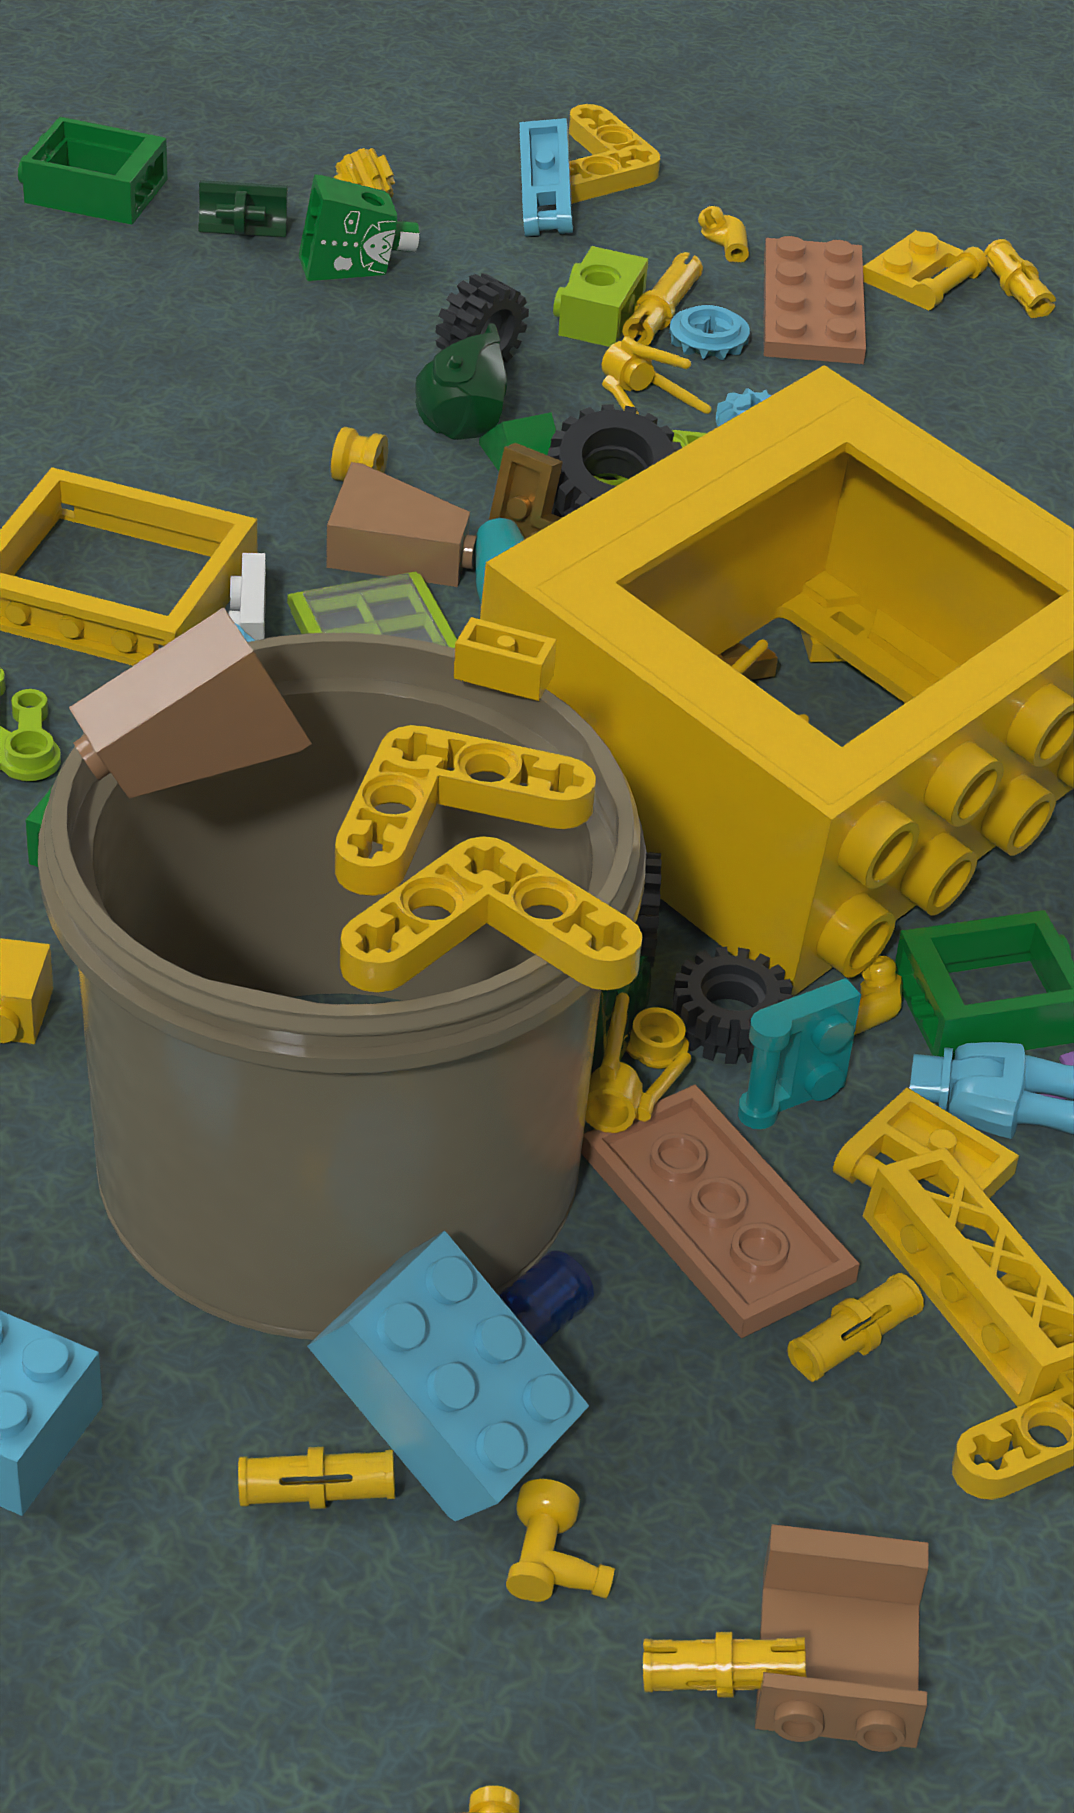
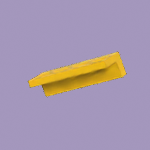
M946 1147L878 1167L863 1212L865 1220L1017 1407L1053 1392L1060 1373L1074 1369V1342L1057 1348L1039 1327V1322L1044 1321L1066 1328L1074 1336V1297ZM938 1175L954 1194L953 1199L925 1190L918 1180ZM956 1221L984 1230L994 1241L993 1247L966 1239L956 1228ZM997 1270L1026 1279L1035 1290V1296L1007 1288L997 1277Z

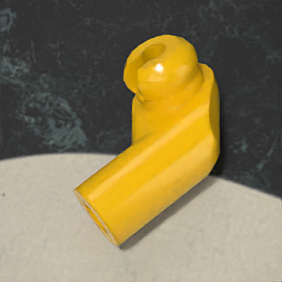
M709 206L702 210L698 217V223L702 227L701 233L707 240L724 247L725 257L729 262L746 261L749 249L747 232L742 221L730 215H723L721 208L717 206Z
M878 956L870 966L861 972L864 981L860 984L861 999L854 1036L891 1020L897 1016L902 1007V978L896 974L895 961L888 956Z

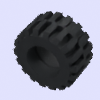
M614 404L602 405L601 411L597 412L591 407L580 410L579 419L570 416L562 422L561 431H555L548 450V456L563 461L551 514L563 518L616 487L615 485L599 481L593 475L609 473L630 479L678 451L682 446L680 442H673L674 432L667 425L663 427L657 426L658 418L652 414L647 413L645 416L636 414L637 408L626 405L625 411L615 410Z

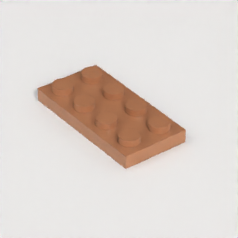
M784 236L779 239L766 238L764 250V356L864 364L866 338L862 245H852L843 240H832L827 243L803 241L794 236Z
M696 1085L657 1101L650 1120L643 1122L635 1118L632 1125L625 1131L606 1133L594 1129L583 1134L581 1154L741 1339L856 1282L860 1263Z

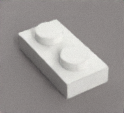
M242 553V576H231L230 610L240 611H229V616L234 623L238 624L254 640L265 639V553Z

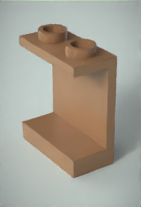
M771 1525L763 1573L760 1640L805 1637L806 1677L763 1672L761 1688L757 1689L755 1729L775 1731L782 1738L795 1742H807L818 1737L857 1741L858 1744L866 1749L878 1752L892 1751L901 1746L917 1747L927 1708V1692L918 1691L919 1605L928 1572L927 1542Z

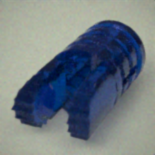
M553 1250L541 1258L539 1263L533 1265L525 1275L516 1280L499 1297L536 1342L542 1346L567 1321H570L577 1315L580 1309H583L593 1300L594 1288L590 1277L574 1258L564 1252Z

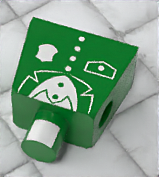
M314 174L299 250V259L307 281L385 275L391 250L415 252L419 243L418 223L397 221V212L387 192Z

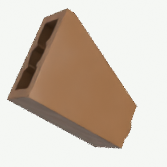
M351 462L327 523V568L380 576H393L416 571L418 574H421L427 583L458 587L463 569H473L476 561L477 536L469 535L470 512L369 466Z
M224 607L69 707L85 734L73 742L78 752L98 780L111 773L128 798L298 753L312 744L258 657Z

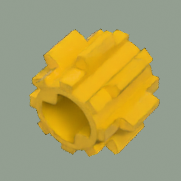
M358 149V151L344 156L336 164L335 167L338 175L334 176L335 179L383 190L390 197L394 195L391 186L395 184L393 171L386 156L378 157L375 149Z

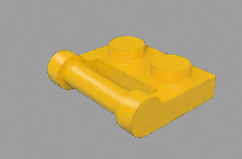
M915 230L864 265L863 282L929 311L942 302L945 293L966 278L974 279L987 269L988 260L986 254L978 247H969L966 250H961L940 241L932 233ZM945 267H947L946 270H944V271L941 272L939 275H937L936 277H934L933 279H931L932 276H934L935 274H937L938 272H940L942 269H944Z
M906 1087L842 1147L835 1159L833 1172L851 1184L858 1179L871 1188L878 1167L885 1166L884 1163L875 1158L880 1152L898 1162L946 1147L990 1199L1015 1174L1019 1155ZM938 1175L924 1178L949 1194V1198L953 1199L954 1194ZM956 1221L955 1226L961 1232L966 1224Z

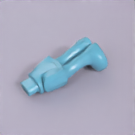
M1003 1042L966 1043L955 1050L954 1060L952 1059L953 1048H945L944 1057L921 1054L913 1055L910 1089L930 1102L939 1103L940 1108L972 1127L1009 1139L1014 1137L1018 1124L1041 1125L1074 1135L1073 1065L1025 1055L1022 1044ZM1036 1093H1043V1094H1048V1095H1054V1096H1059V1097H1063V1098H1067V1099H1072V1100L1058 1099V1098L1048 1097V1096H1044V1095H1040V1094H1036Z

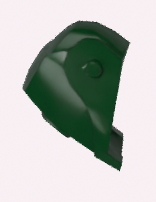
M489 323L484 334L458 341L437 353L434 359L426 364L417 375L415 383L416 408L423 423L434 432L443 433L454 440L479 438L496 427L499 422L507 390V376L499 347L501 340L495 324Z

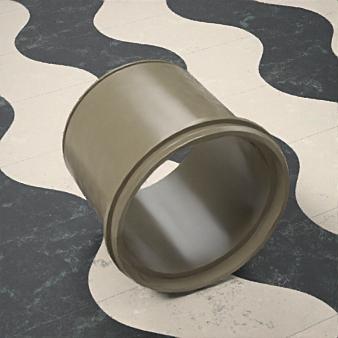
M309 633L278 636L248 642L312 743L298 753L133 798H128L111 773L98 780L77 748L74 747L63 763L51 789L39 833L38 870L43 904L53 931L67 955L79 969L96 1168L100 1195L110 1222L120 1240L135 1260L158 1282L180 1298L207 1313L234 1324L269 1334L298 1339L314 1340L399 1258L443 1231L447 1232L498 1295L502 1294L533 1269L550 1249L566 1222L573 1205L578 1183L601 995L600 989H592L579 983L487 923L404 985L392 991L379 993L363 991L351 986L343 978L340 969V938L343 928L350 920L388 894L375 896L356 894L339 884L335 875V843L337 834L382 739L388 732L398 727L409 725L426 726L569 756L583 761L592 768L596 776L593 814L587 822L574 828H548L437 804L405 878L400 885L459 843L470 838L484 836L498 838L513 845L629 917L634 923L638 918L644 892L646 848L636 803L627 779L609 748L594 729L569 705L547 689L541 699L536 701L454 679L455 648L390 635ZM478 772L469 775L475 780L484 782L501 781L505 778L493 772ZM520 783L521 786H527L526 783ZM395 803L381 804L375 807L377 811L386 814H401L411 810L408 806ZM372 841V851L368 858L372 859L377 851H382V845ZM538 905L525 909L528 915L541 919H553L563 915L559 909L552 906ZM434 906L420 907L412 912L415 916L427 920L444 919L451 915L448 910ZM347 993L374 995L403 1001L337 1005L315 1003L291 997Z

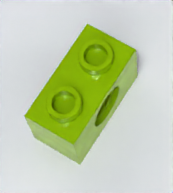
M591 246L583 261L574 264L567 286L560 287L556 293L553 315L559 317L558 335L607 347L620 341L623 337L624 323L633 315L637 300L646 291L648 258Z

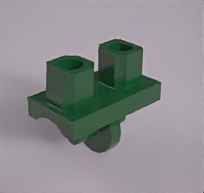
M200 180L198 232L286 237L288 186Z

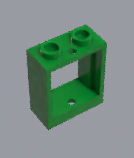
M59 117L47 132L40 136L39 141L28 154L24 155L20 160L18 180L23 184L24 203L132 225L168 180L166 138Z
M1045 910L901 930L895 959L896 974L902 978V994L932 1056L944 1057V1049L953 1048L952 1059L954 1060L955 1050L966 1043L1022 1044L1024 1050L1074 1043V961L1071 958V950L1066 937L1063 934H1058ZM1030 961L1047 993L964 1005L949 973Z

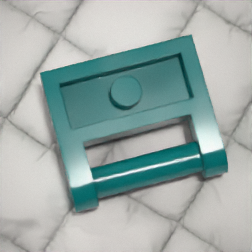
M847 978L760 1009L753 1014L750 1023L749 1039L754 1045L748 1091L742 1094L738 1106V1117L744 1125L753 1129L769 1128L775 1124L778 1112L812 1099L815 1101L826 1100L836 1094L840 1088L845 1087L861 994Z

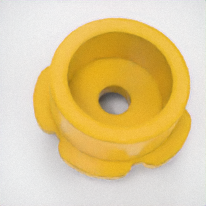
M648 1008L639 1012L633 1021L630 1042L626 1052L630 1057L638 1059L647 1067L656 1069L667 1068L680 1053L688 1052L689 1042L685 1038L686 1029L684 1022L677 1014L664 1008Z

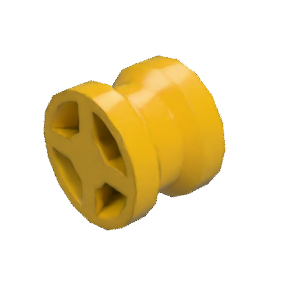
M341 428L332 451V478L344 482L351 462L361 463L384 473L388 458V437L378 433L365 437L359 435L354 428Z

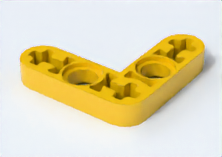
M594 104L578 105L570 110L569 134L593 154L570 161L572 204L648 184L659 177V152L609 110Z
M409 725L398 727L388 732L382 739L337 834L335 843L336 878L345 889L359 895H381L397 888L405 878L437 804L548 828L568 829L578 827L587 822L593 814L596 776L592 768L583 761L569 756L426 726ZM478 772H493L505 778L501 781L484 782L475 780L469 775ZM520 783H526L527 786H521ZM395 803L408 806L411 810L401 814H386L377 811L375 807L381 804ZM372 841L381 844L382 851H377L372 859L368 858L372 851Z
M484 836L467 839L450 849L350 920L343 928L340 938V969L343 978L351 986L363 991L376 993L392 991L404 985L486 923L574 980L592 989L612 990L622 988L631 983L638 975L642 933L639 926L629 917L513 845L498 838ZM538 905L552 906L559 909L563 915L553 919H541L528 915L525 909ZM434 906L448 910L451 915L444 919L427 920L415 916L412 912L420 907Z
M1008 1273L999 1278L1007 1288L1035 1296V1290L1026 1279ZM1044 1321L1039 1322V1327L1057 1348L1074 1342V1336L1068 1329ZM1074 1369L1060 1373L1053 1392L975 1425L962 1433L957 1442L952 1461V1475L957 1485L966 1493L977 1498L993 1500L1010 1495L1074 1466ZM1037 1426H1050L1060 1431L1068 1443L1056 1448L1045 1447L1037 1443L1028 1431ZM1010 1441H1012V1445H1013V1448H1014V1449L1008 1451L1009 1445H1010ZM979 1454L987 1462L976 1465L974 1463L975 1455ZM1003 1457L999 1470H996L988 1463Z

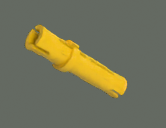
M688 252L680 253L674 258L672 264L654 288L643 293L637 300L635 312L623 325L622 332L624 337L629 336L635 340L638 335H641L637 342L647 346L652 342L654 335L659 329L662 330L670 324L675 314L676 306L702 274L703 266L697 256L694 255L688 264H685L690 255Z

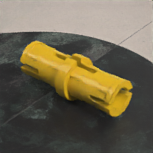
M998 239L989 244L984 251L988 260V267L999 277L1000 287L1007 296H1014L1030 318L1048 316L1055 308V304L1052 302H1056V298L1039 280V272L1030 261L1023 260L1008 240Z
M897 1273L858 1300L855 1298L844 1299L832 1308L830 1318L803 1336L795 1338L788 1343L787 1352L791 1364L809 1381L814 1382L823 1377L824 1373L858 1351L862 1355H867L880 1345L882 1335L909 1317H913L923 1311L924 1301L920 1289L910 1277L903 1273ZM871 1317L870 1320H868L867 1322H865L864 1324L857 1327L856 1329H854L853 1331H851L850 1333L841 1338V1335L843 1333H845L858 1323L863 1322L864 1320Z
M308 1447V1455L269 1458L239 1457L238 1487L240 1506L265 1503L309 1502L310 1509L312 1510L326 1509V1501L369 1498L395 1499L393 1450L373 1453L325 1454L324 1447ZM350 1474L353 1477L351 1479H320L284 1482L282 1480L283 1477H315Z
M716 1632V1639L681 1641L644 1639L643 1681L645 1692L673 1690L717 1691L718 1698H734V1690L760 1689L763 1672L806 1677L805 1637L777 1638V1640L733 1639L732 1632Z

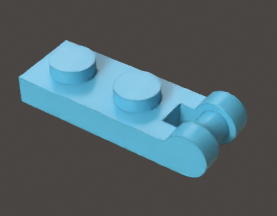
M567 118L519 122L525 237L540 236V231L558 229L559 234L573 233ZM556 204V210L538 211V206Z

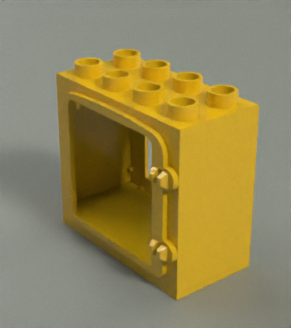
M825 365L486 562L480 619L557 639L554 676L546 689L579 714L594 729L609 748L612 755H614V759L628 781L636 803L637 813L642 824L646 852L661 853L660 898L719 945L727 947L728 952L733 956L738 955V947L750 949L748 959L755 961L760 953L769 957V969L779 964L785 970L784 980H791L793 986L791 995L793 997L833 967L848 978L863 972L885 948L898 918L916 905L929 915H937L944 911L959 897L969 883L979 858L995 846L1010 856L1024 851L1034 842L1047 825L1054 811L1056 801L1074 789V529ZM784 618L830 649L836 659L841 657L905 704L841 747L717 656L772 620Z

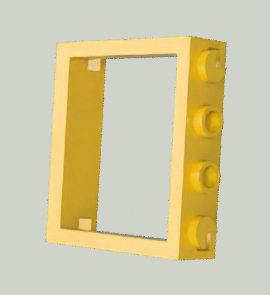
M51 467L0 529V631L134 666L157 651L159 645L165 646L223 607L225 609L230 601L231 576H242V553H258L257 518ZM61 503L74 506V511L62 508ZM59 519L211 557L168 616L14 576Z

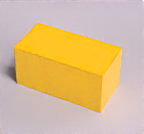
M471 617L455 642L454 679L539 701L554 676L557 639Z

